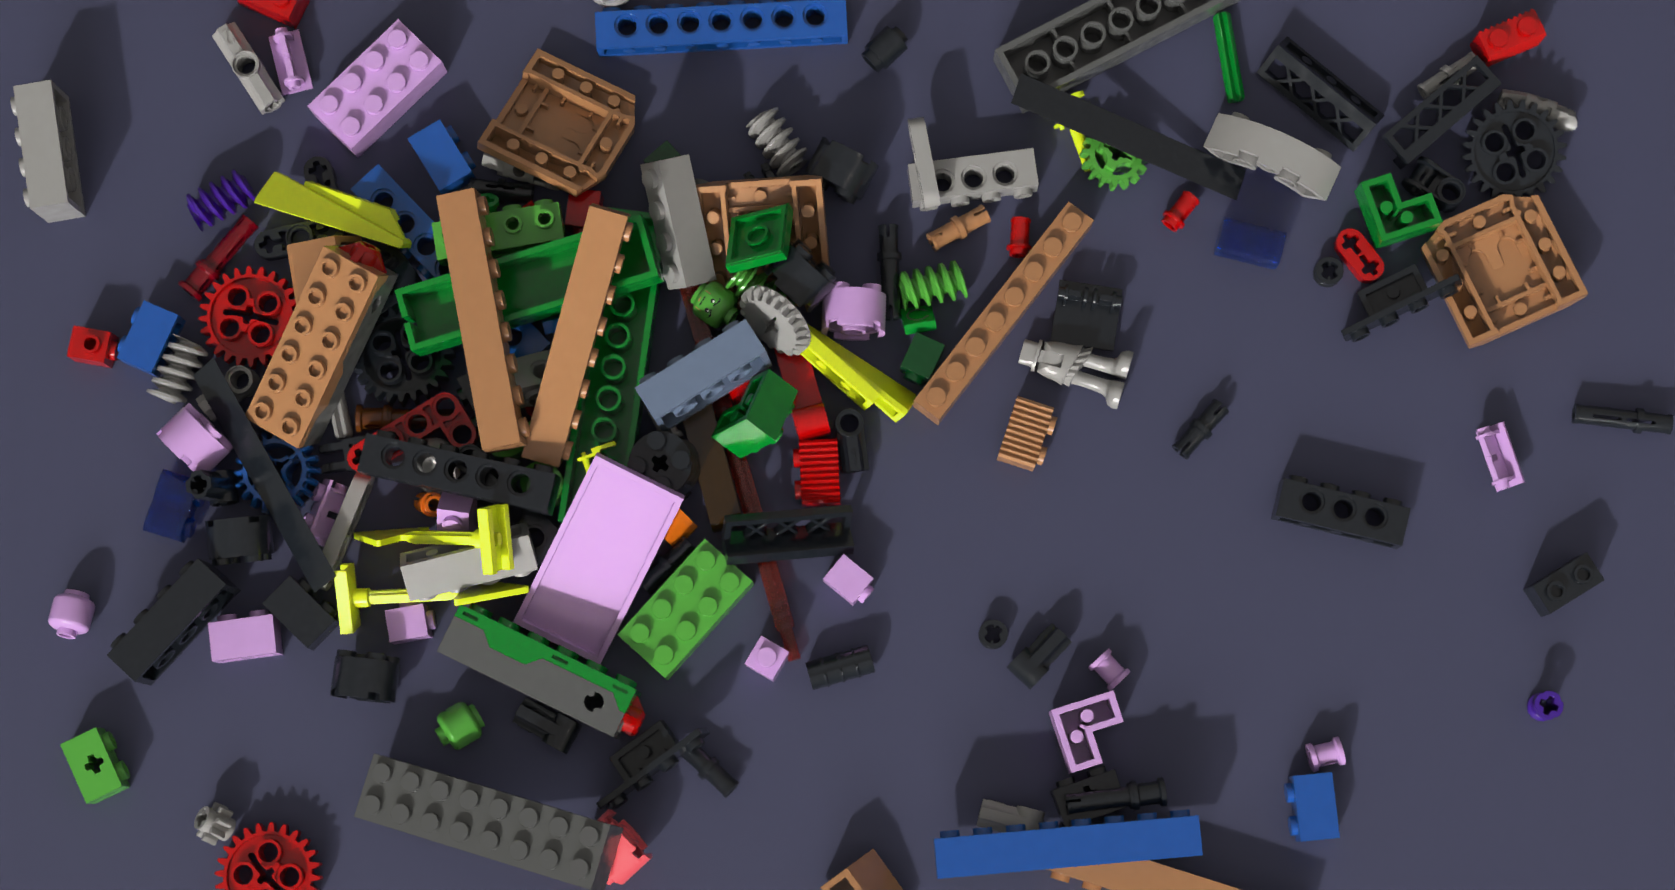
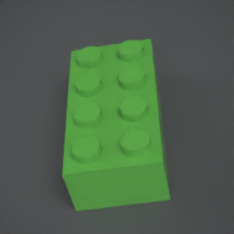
M704 539L617 635L665 679L669 680L754 586V583L735 565H727L725 556Z

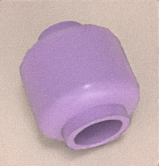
M66 589L64 593L56 595L53 599L48 617L49 625L57 630L56 635L66 639H75L76 635L85 634L90 630L95 612V604L90 600L89 594L79 590Z

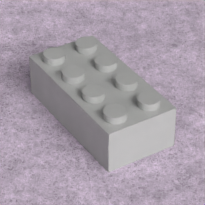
M52 80L13 86L14 97H11L10 103L12 112L18 119L19 127L15 128V138L18 146L22 148L23 158H19V168L22 176L26 177L27 188L23 189L26 206L30 207L32 211L48 223L86 217L69 96Z

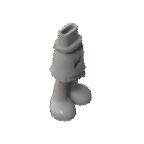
M1025 339L1018 363L1031 367L1032 372L1037 371L1040 375L1059 383L1061 386L1065 384L1069 387L1071 384L1098 392L1106 398V403L1110 408L1117 410L1125 382L1097 377L1082 372L1081 369L1087 367L1126 380L1134 352L1126 350L1122 351L1117 358H1108L1092 354L1093 347L1083 348V345H1071L1055 341H1046L1044 344V340L1041 339L1039 343Z

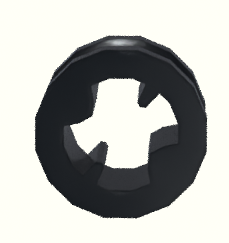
M1324 257L1314 267L1313 278L1322 287H1332L1343 277V265L1334 257ZM1323 265H1326V268L1330 265L1334 267V279L1330 280V276L1325 279L1321 275L1324 271Z
M998 620L986 621L978 632L980 643L988 649L1002 647L1008 637L1006 626ZM993 626V629L998 627L1001 630L998 636L1000 639L998 643H993V640L989 643L985 639L988 633L987 627Z

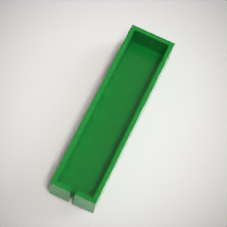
M641 214L629 218V222L634 223L629 242L623 241L620 254L625 255L621 273H614L611 285L617 286L614 297L664 282L648 223ZM582 232L496 258L501 271V277L497 278L498 289L503 290L507 308L502 310L504 322H509L511 329L560 314ZM450 273L395 290L401 316L408 321L404 323L410 349L413 353L421 357L463 344Z

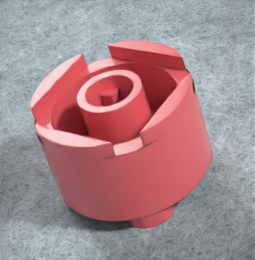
M608 809L597 819L623 828L607 884L611 885L615 882L623 885L653 856L652 853H644L643 850L648 846L626 820L623 819L618 823L612 818L617 813L611 809Z

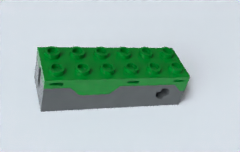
M471 603L469 608L459 605L437 652L618 740L622 733L629 736L637 735L646 714L639 699L642 693L635 689L637 686L635 681L618 673L614 679L606 675L608 672L606 667L590 659L587 660L586 664L577 661L580 655L561 645H558L557 649L554 650L548 647L551 641L532 631H529L528 635L525 636L519 633L522 627L501 616L498 622L492 620L493 613L474 603ZM602 696L604 700L603 707L601 709L595 708L592 712L591 701L593 699L599 700Z

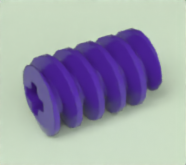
M233 169L231 170V181L223 175L220 176V187L210 181L209 193H206L200 187L197 188L198 199H195L189 193L186 194L187 207L202 232L204 231L203 221L212 227L215 225L214 215L223 221L226 219L225 209L235 215L238 212L236 203L246 209L249 206L247 197L253 201L255 200L256 194L244 175H240Z

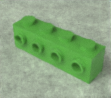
M552 199L538 200L534 202V206L521 207L520 204L507 205L502 208L503 211L490 213L489 210V215H485L487 227L492 228L495 239V246L491 247L493 258L506 256L566 237L562 208L559 202H553ZM439 218L438 222H432L437 261L443 267L448 266V260Z

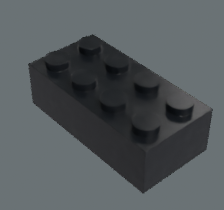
M199 558L195 562L193 560L189 561L180 570L179 575L181 577L172 586L169 584L156 596L158 601L151 609L148 610L146 608L136 616L133 621L135 626L127 634H120L110 646L112 650L107 656L133 681L152 686L208 626V623L212 622L241 591L215 566Z

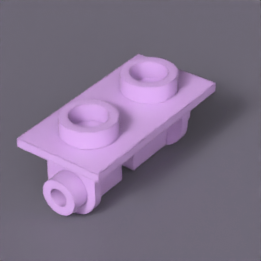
M287 27L275 29V35L268 38L282 95L286 96L313 89L299 29L289 32Z
M1504 421L1477 429V436L1475 438L1480 442L1493 479L1491 483L1492 486L1495 485L1496 491L1499 492L1524 483L1525 480Z
M324 479L322 483L315 487L313 491L314 496L311 498L312 501H315L311 512H306L303 517L317 543L321 546H325L335 522L334 519L327 517L329 511L336 514L339 513L348 489L347 486L337 482L334 488L331 487L334 481L331 479Z

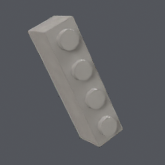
M689 154L640 164L642 183L647 193L649 214L653 220L656 245L660 252L663 277L667 283L668 290L687 288L717 280Z
M524 522L510 526L514 569L497 571L498 574L494 575L483 574L481 548H475L472 545H432L400 553V569L410 601H428L435 598L438 594L446 592L460 593L467 590L470 586L478 584L492 585L502 578L510 576L524 577L532 571L538 570L537 556L528 523Z

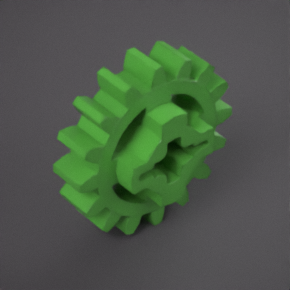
M1086 137L1082 144L1087 149L1081 151L1080 157L1087 159V161L1083 163L1081 168L1082 170L1090 169L1091 173L1088 176V180L1090 181L1095 177L1099 179V188L1108 183L1110 191H1114L1117 184L1120 185L1122 190H1126L1129 186V181L1135 185L1140 179L1139 175H1143L1147 170V167L1143 165L1147 163L1146 161L1093 138ZM1112 152L1117 154V161L1112 159ZM1119 171L1125 173L1122 175H1113V173Z

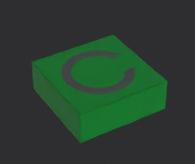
M919 306V309L912 307L907 308V311L901 309V320L905 334L909 335L916 332L936 330L932 306Z

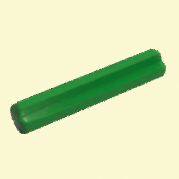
M1226 11L1219 12L1214 15L1213 22L1228 103H1238L1243 101L1245 95L1231 14Z

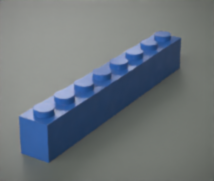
M1190 809L1170 811V818L1157 819V812L1137 814L1138 821L1124 822V815L1104 817L1105 824L1094 825L1091 824V818L1071 820V827L1060 828L1058 821L1038 823L1039 829L1026 830L1025 824L1005 826L1006 832L993 833L992 827L973 828V835L960 836L959 830L940 831V838L933 839L937 879L1201 856L1203 855L1199 815L1190 816Z

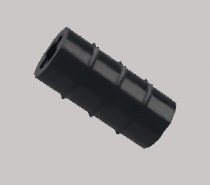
M868 645L854 649L851 648L840 653L836 652L830 656L805 662L813 690L826 686L829 687L839 682L845 683L846 680L860 678L863 675L875 672Z

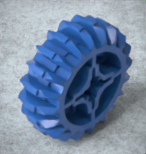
M261 432V443L273 464L281 468V477L284 479V484L294 502L302 508L305 507L306 504L302 497L306 495L312 498L314 493L308 490L310 485L316 487L320 483L312 478L313 475L322 474V469L312 467V465L320 461L317 455L309 456L313 452L314 447L311 445L296 448L275 435L271 439L268 432ZM276 448H288L294 450L295 453L290 457L286 455L281 459H275L268 451ZM236 458L235 462L243 466L240 459ZM301 462V477L298 484L295 485L292 480V474L299 467L298 463ZM244 466L243 469L235 470L234 476L243 478L235 484L236 488L239 490L246 489L242 493L241 498L245 501L252 499L250 507L257 509L261 506V512L269 514Z

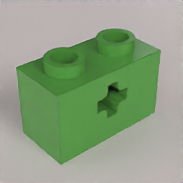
M95 727L60 744L86 804H96L130 787L127 780L130 778V772L125 762L118 760L114 751L117 749V743L110 731L106 732L104 728ZM96 758L103 759L104 763L99 766L100 770H94L93 766L98 763Z

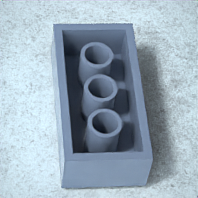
M746 319L741 322L735 320L722 329V334L714 339L710 337L703 339L695 345L693 352L685 357L683 355L674 357L667 363V368L657 374L656 372H651L640 379V384L635 389L661 431L667 432L772 366L765 348Z

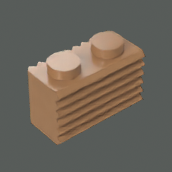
M1017 396L997 460L1029 471H1033L1036 464L1042 466L1048 449L1042 446L1046 434L1052 436L1057 417L1052 416L1054 407Z

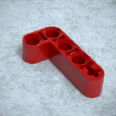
M774 348L782 379L798 390L793 402L795 407L791 414L799 441L830 435L827 414L821 400L812 364L802 355L793 354L788 356L785 353H778Z
M447 392L435 395L380 429L396 433L399 440L408 442L409 437L428 438L442 429L449 442L459 448L467 444L476 445L479 440V432L461 401L453 394ZM451 399L454 402L455 410L451 415L441 416L439 414L438 406L442 400ZM417 416H424L427 421V427L421 433H414L411 429V422ZM462 426L469 427L472 432L471 439L465 444H459L455 439L456 430ZM365 439L353 445L347 454L348 464L355 471H357L359 465L356 462L360 458L358 453L362 451ZM403 450L394 452L391 460L404 453Z

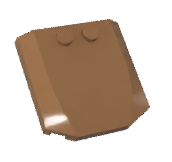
M538 48L523 70L522 80L497 119L491 120L478 140L477 149L577 197L606 179L633 135L635 129V95Z
M798 175L725 180L696 185L717 279L714 281L726 286L728 280L734 274H730L725 267L731 218L787 203L794 210L790 241L794 243L799 238L812 250V258L817 263L823 260L830 266L822 176ZM766 265L759 266L756 274L763 272ZM773 272L768 276L766 283L774 279L777 280ZM735 285L729 290L736 293L738 287ZM741 296L738 297V305L736 307L739 310L742 309L739 304L742 299Z
M1502 194L1450 217L1439 225L1435 233L1425 242L1420 250L1436 284L1455 274H1459L1462 285L1457 287L1459 291L1444 300L1469 349L1484 345L1556 313L1588 295V291L1539 195L1516 197L1512 194Z

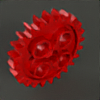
M247 266L244 275L238 268H234V278L231 279L223 273L224 284L220 285L217 282H212L216 292L214 294L210 292L204 293L210 300V303L200 304V308L206 311L207 315L198 317V320L208 325L201 329L200 333L204 336H211L205 343L209 347L216 346L213 353L217 357L225 354L224 361L228 364L232 363L236 358V366H244L245 362L248 361L249 367L252 369H256L257 361L260 360L265 367H268V358L273 356L296 307V301L292 299L295 296L294 289H286L289 282L285 278L278 281L279 275L275 271H272L267 277V271L264 267H260L257 274H255L254 269L251 266ZM245 292V302L242 305L234 306V297L238 293ZM270 299H277L276 308L271 312H264L265 303ZM225 310H231L247 316H252L254 312L261 319L278 320L279 322L277 325H271L256 319H251L248 322L241 316L225 315L224 312ZM231 323H238V332L233 336H226L227 326ZM263 329H269V338L263 343H257L256 336L258 332Z
M270 822L267 831L262 823H257L256 833L246 827L243 829L244 839L238 835L232 836L235 847H223L229 854L228 858L217 859L220 864L224 865V870L216 871L214 874L223 877V882L215 886L216 889L280 890L274 882L264 881L266 873L250 859L251 853L256 856L264 869H274L275 872L272 874V878L285 890H320L313 884L314 881L323 879V876L315 874L314 869L321 867L323 864L321 862H313L312 860L318 853V850L308 851L306 849L311 839L306 838L299 841L300 830H295L289 835L288 824H283L279 832L277 831L276 822ZM269 843L276 845L278 850L277 857L273 861H268L264 856V849ZM245 865L249 866L253 871L252 880L247 884L243 883L239 877L240 870ZM291 867L295 868L299 873V880L293 886L289 885L285 880V874Z

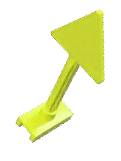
M494 504L477 509L479 529L474 531L429 530V527L353 532L355 540L376 547L399 541H407L412 544L472 545L475 548H481L484 575L498 574L497 571L514 569L508 504Z
M343 563L340 565V570L334 571L336 575L334 581L340 634H353L361 626L359 608L371 607L372 604L427 602L420 600L410 601L406 588L385 590L357 588L354 563ZM502 582L492 585L478 584L470 586L467 590L460 593L446 592L438 594L435 598L428 601L454 599V605L459 606L529 593V586Z

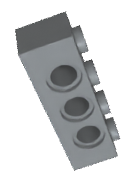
M1034 148L933 161L936 180L945 179L951 186L946 191H939L940 204L951 203L952 207L966 206L970 204L971 200L982 199L983 203L997 202L1001 200L1002 196L1013 195L1015 199L1028 198L1032 196V192H1037L1039 186ZM915 163L908 164L907 173L912 208L919 207L920 211H930L939 208L936 206L924 209ZM1000 171H1007L1012 175L1013 180L1009 183H1001L997 180L996 174ZM969 175H976L981 179L982 183L978 187H970L965 183L964 179Z

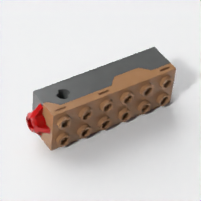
M358 241L348 245L323 246L246 412L249 421L296 448L320 443L396 282L398 274L385 267L381 252L377 247L365 241Z

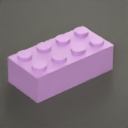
M397 19L308 105V108L334 136L359 158L447 73V70L442 61Z

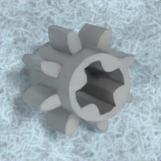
M214 802L212 808L204 806L199 810L194 820V827L199 830L196 836L214 846L218 839L221 841L228 840L236 826L235 819L231 818L234 812L217 802Z

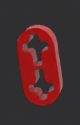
M1353 228L1344 229L1338 234L1334 241V250L1355 278L1365 284L1376 282L1384 272V262L1361 232ZM1343 237H1346L1348 240L1352 238L1356 240L1353 247L1358 255L1350 247L1346 250L1343 248L1342 245L1345 242ZM1360 257L1368 265L1371 263L1375 264L1374 276L1370 272L1367 274L1362 272L1365 265Z

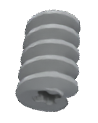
M774 107L757 115L747 124L746 129H749L748 135L750 138H757L755 142L756 147L759 149L764 148L762 152L765 159L772 158L769 164L772 169H778L777 177L790 176L808 162V160H803L802 158L807 152V148L796 150L795 147L800 142V138L797 137L789 140L788 137L793 132V129L789 127L782 130L781 126L785 123L786 119L782 117L775 120L774 116L779 109Z
M173 334L180 342L168 343V347L174 354H163L162 358L169 365L157 367L163 378L153 377L152 382L158 389H147L146 392L175 405L176 402H187L188 399L181 394V391H192L193 388L186 380L194 379L193 375L195 373L192 371V367H203V364L197 357L208 356L209 353L202 346Z

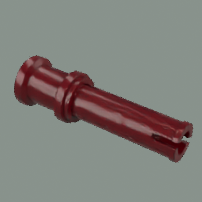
M243 214L205 259L197 260L195 263L196 268L185 280H180L177 284L200 302L203 299L202 294L213 281L220 279V271L259 227Z

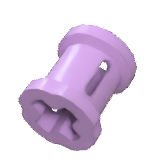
M1108 648L1088 669L1090 671L1095 670L1108 684L1107 689L1111 691L1131 671L1128 668L1124 669L1112 657V651Z
M1338 736L1333 737L1330 742L1314 746L1311 743L1305 744L1308 763L1313 772L1319 771V767L1335 763L1345 765L1346 763L1343 746Z

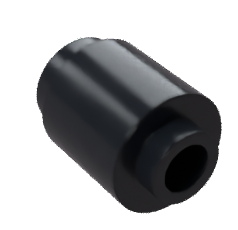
M886 26L865 46L866 50L861 56L873 70L879 72L882 68L887 69L908 49L905 44L908 39L898 27L895 26L891 29Z

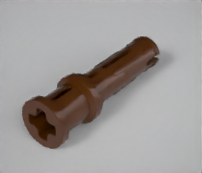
M357 404L355 413L356 432L362 433L363 429L380 430L412 409H393V406L389 404H384L383 407H363L362 404ZM438 409L441 416H449L454 412V409ZM417 416L411 422V429H426L427 421L424 416Z

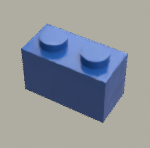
M439 119L407 138L441 194L459 190L469 184L471 177L476 179L472 172L476 165L467 151L462 154L456 146L460 139L451 125L445 128Z
M144 300L141 307L138 306L132 314V326L128 335H124L118 344L117 352L119 354L117 358L125 364L160 377L161 373L157 370V367L165 366L167 363L162 356L163 354H171L172 350L168 347V343H176L177 338L173 334L180 335L186 320L178 314Z
M1332 772L1288 776L1289 783L1284 784L1286 802L1291 803L1293 816H1288L1290 835H1295L1296 842L1340 838Z

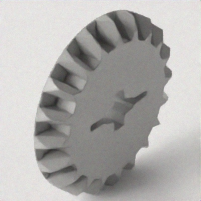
M760 285L751 286L745 290L739 302L742 308L740 313L746 318L755 334L759 336L760 341L767 343L770 349L775 348L778 353H785L788 356L793 354L800 355L808 348L811 342L809 327L799 310L787 298L771 288Z

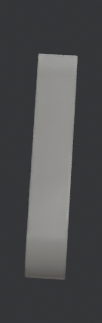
M924 117L908 119L909 136L924 209L940 206L939 190Z

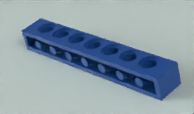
M732 0L727 2V5L700 2L693 7H683L682 4L673 3L665 5V8L652 9L648 5L635 6L633 10L606 7L601 12H595L596 49L599 57L848 44L846 0H789L786 2L759 0L758 3L749 4L742 0ZM811 15H820L824 19L819 25H812L807 21ZM782 16L792 19V23L786 27L779 26L776 21ZM750 18H757L761 21V24L757 28L752 29L745 26V22ZM718 20H727L730 23L729 27L725 30H717L714 28V24ZM689 21L699 24L698 28L693 32L683 30V25ZM657 23H664L668 26L660 34L651 31L652 27ZM625 25L636 27L635 32L631 35H623L620 33V30Z
M377 164L350 190L355 196L378 204L385 198L393 199L391 208L396 210L400 218L398 220L399 225L401 226L407 220L414 221V228L410 232L404 233L405 237L412 242L411 248L398 249L405 258L409 259L413 256L420 263L416 269L427 280L441 276L446 266L442 267L437 261L436 250L430 255L421 254V248L424 244L434 243L432 222L434 221ZM532 323L511 329L512 332L522 333V340L519 344L509 345L510 354L514 353L516 358L551 348V343Z

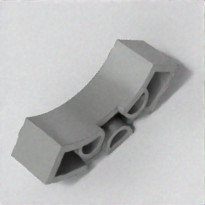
M1233 112L1232 115L1218 113L1203 146L1222 161L1251 170H1256L1258 166L1264 171L1275 174L1274 180L1284 184L1305 198L1327 201L1341 169V166L1331 159L1332 155L1328 151L1313 148L1281 131L1251 121L1246 115L1238 112Z

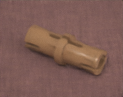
M980 204L960 217L955 215L950 218V222L926 233L930 246L934 245L932 249L936 252L957 239L964 240L967 238L968 233L986 223H990L991 219L987 210L983 212L985 207Z

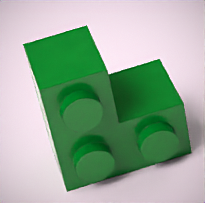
M1391 173L1363 181L1354 191L1375 250L1435 231L1443 222L1432 192L1402 202Z
M770 369L752 377L741 402L722 412L711 437L739 458L751 453H757L761 448L769 444H775L784 432L782 426L785 419L794 410L795 404L793 402L798 390Z

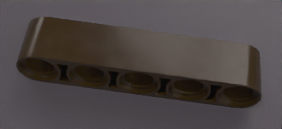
M710 404L684 420L683 423L688 441L693 444L699 455L700 475L698 479L714 534L722 531L724 515L741 514L724 447L711 437L717 421L713 406Z

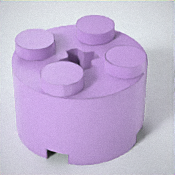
M835 282L836 286L822 301V334L827 336V332L831 331L834 332L835 339L847 341L869 340L870 334L877 333V338L883 337L886 325V294L881 292V285L866 283L862 287H849L850 284L847 282Z
M190 403L177 412L156 433L160 440L179 459H182L189 465L188 467L193 472L198 470L211 471L233 449L230 441L223 434H220L214 428L215 426Z

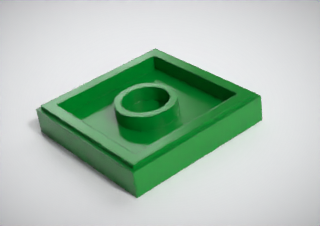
M789 203L731 218L725 264L730 274L788 259L794 211Z

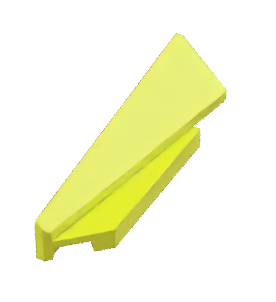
M273 172L254 200L256 204L397 248H411L412 245L411 240L405 237L398 223L400 218L395 209L312 181H305L304 185L280 172Z
M807 324L811 334V342L808 348L800 355L860 408L866 410L874 403L895 423L909 412L914 399L917 397L915 393Z

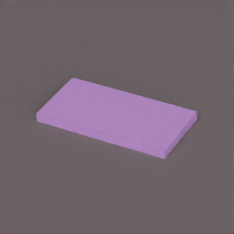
M597 452L513 623L586 659L601 664L685 495Z

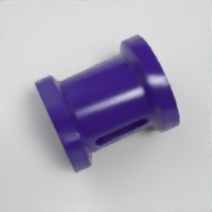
M1549 690L1535 693L1527 701L1528 714L1537 721L1552 720L1560 716L1564 707L1560 695ZM1547 700L1546 705L1551 707L1550 711L1543 712L1544 707L1539 705L1540 701Z

